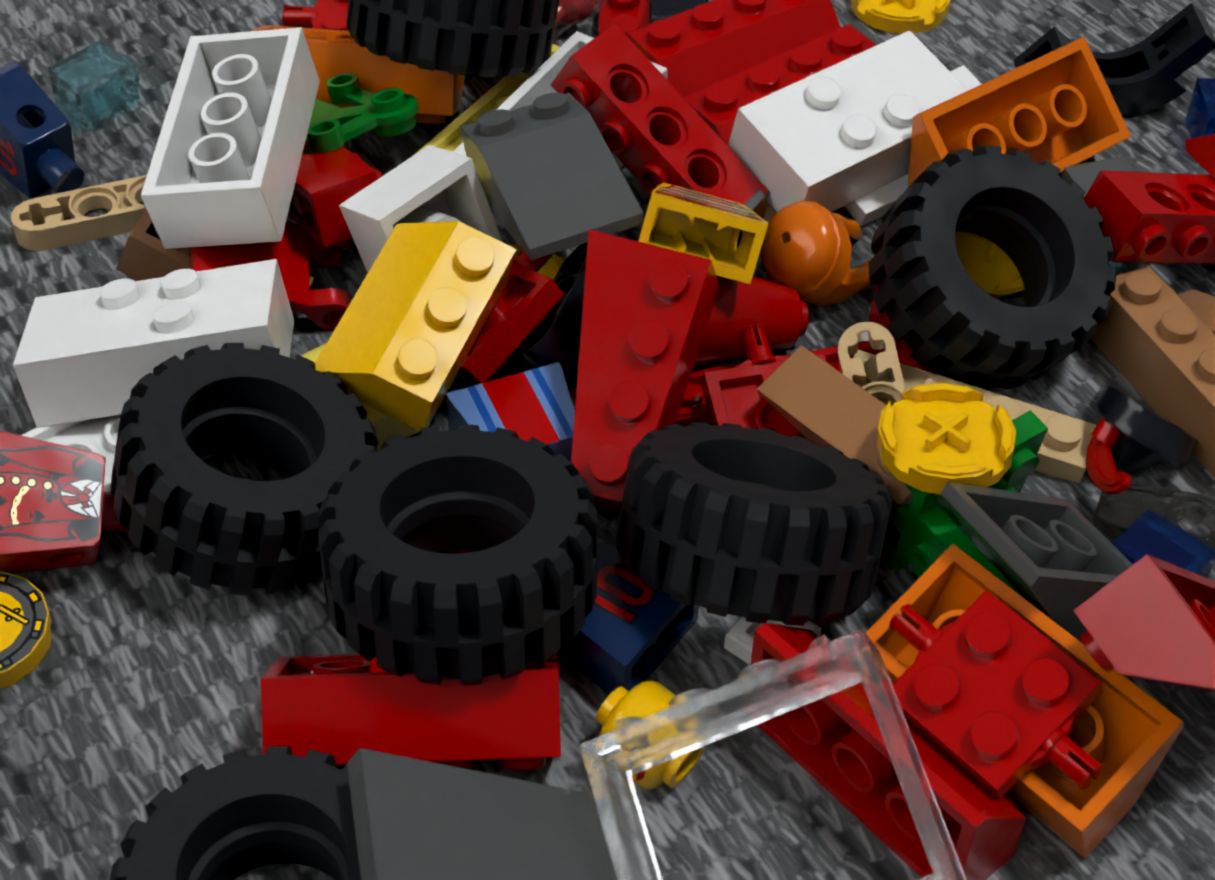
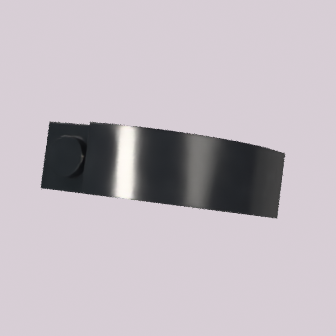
M1190 3L1140 43L1121 51L1110 53L1092 52L1122 117L1132 118L1155 110L1186 92L1187 90L1180 75L1193 65L1199 63L1208 53L1215 49V37L1205 15L1193 3ZM1053 27L1013 60L1015 68L1065 46L1072 41L1056 27Z

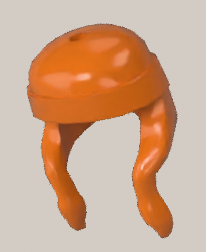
M800 201L783 207L768 222L760 251L762 265L768 274L766 280L794 288L798 292L800 300L806 303L829 306L844 302L871 284L868 264L871 259L858 267L849 268L852 253L849 236L855 240L861 239L863 232L860 224L852 219L848 220L837 213H832L816 202Z

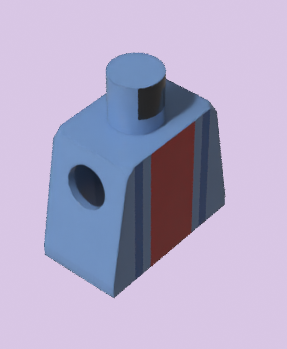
M559 362L446 393L448 431L459 430V425H478L480 431L495 432L497 427L516 431L520 439L528 441L532 437L549 445L554 451V456L561 453L571 462L575 410L563 369Z

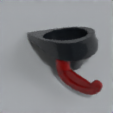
M1102 385L1096 396L1097 407L1105 419L1101 418L1091 433L1092 438L1087 447L1085 463L1089 477L1097 488L1109 495L1120 494L1131 483V476L1129 474L1134 475L1166 461L1183 469L1189 460L1197 439L1181 428L1158 417L1118 389ZM1115 464L1126 472L1121 471L1117 473Z

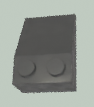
M570 93L544 94L537 97L531 105L511 111L503 109L488 111L480 115L477 121L460 126L466 157H470L473 160L492 213L531 261L587 243L589 229L612 235L643 224L644 212L591 114Z
M948 482L941 491V495L975 545L1018 593L1081 642L1080 635L1087 631V629L1073 610L1133 564L1067 499Z

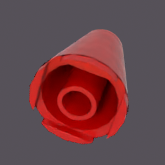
M716 275L719 288L693 367L746 357L744 344L740 338V331L751 324L753 325V330H755L756 324H763L765 326L771 352L793 347L798 337L803 336L807 330L809 313L806 302L800 300V296L794 288L753 276L751 284Z

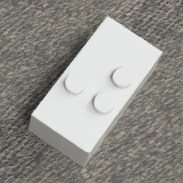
M302 27L190 36L141 193V198L164 249L281 242L320 83Z
M909 30L738 108L728 147L769 190L766 194V201L776 212H779L785 206L800 201L816 202L833 212L909 173L913 117L968 90Z
M277 259L197 272L193 269H179L159 278L140 281L123 278L111 281L103 287L35 297L16 353L13 368L37 428L121 415L124 403L130 399L132 388L142 377L148 373L153 374L154 367L174 355L180 360L184 359L185 352L193 348L208 345L210 350H219L224 343H244V349L260 350L262 345L280 348L279 354L290 358L294 317Z

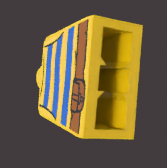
M661 183L651 193L638 242L709 259L712 261L717 276L751 284L768 223L741 203L676 185ZM742 230L741 241L737 248L738 236L740 231Z

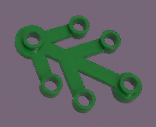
M355 73L335 75L326 81L331 103L336 105L349 104L352 107L341 108L316 99L305 142L309 141L313 152L327 153L339 149L345 142L371 129L378 136H394L411 130L417 123L415 117L419 111L417 98L410 94H404V91L398 88L385 89L377 93L361 89L358 75Z

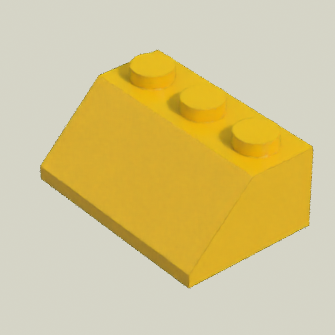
M460 221L396 224L315 362V370L323 375L330 371L344 383L346 387L344 393L346 395L354 393L361 403L418 431L428 428L507 283L516 249Z

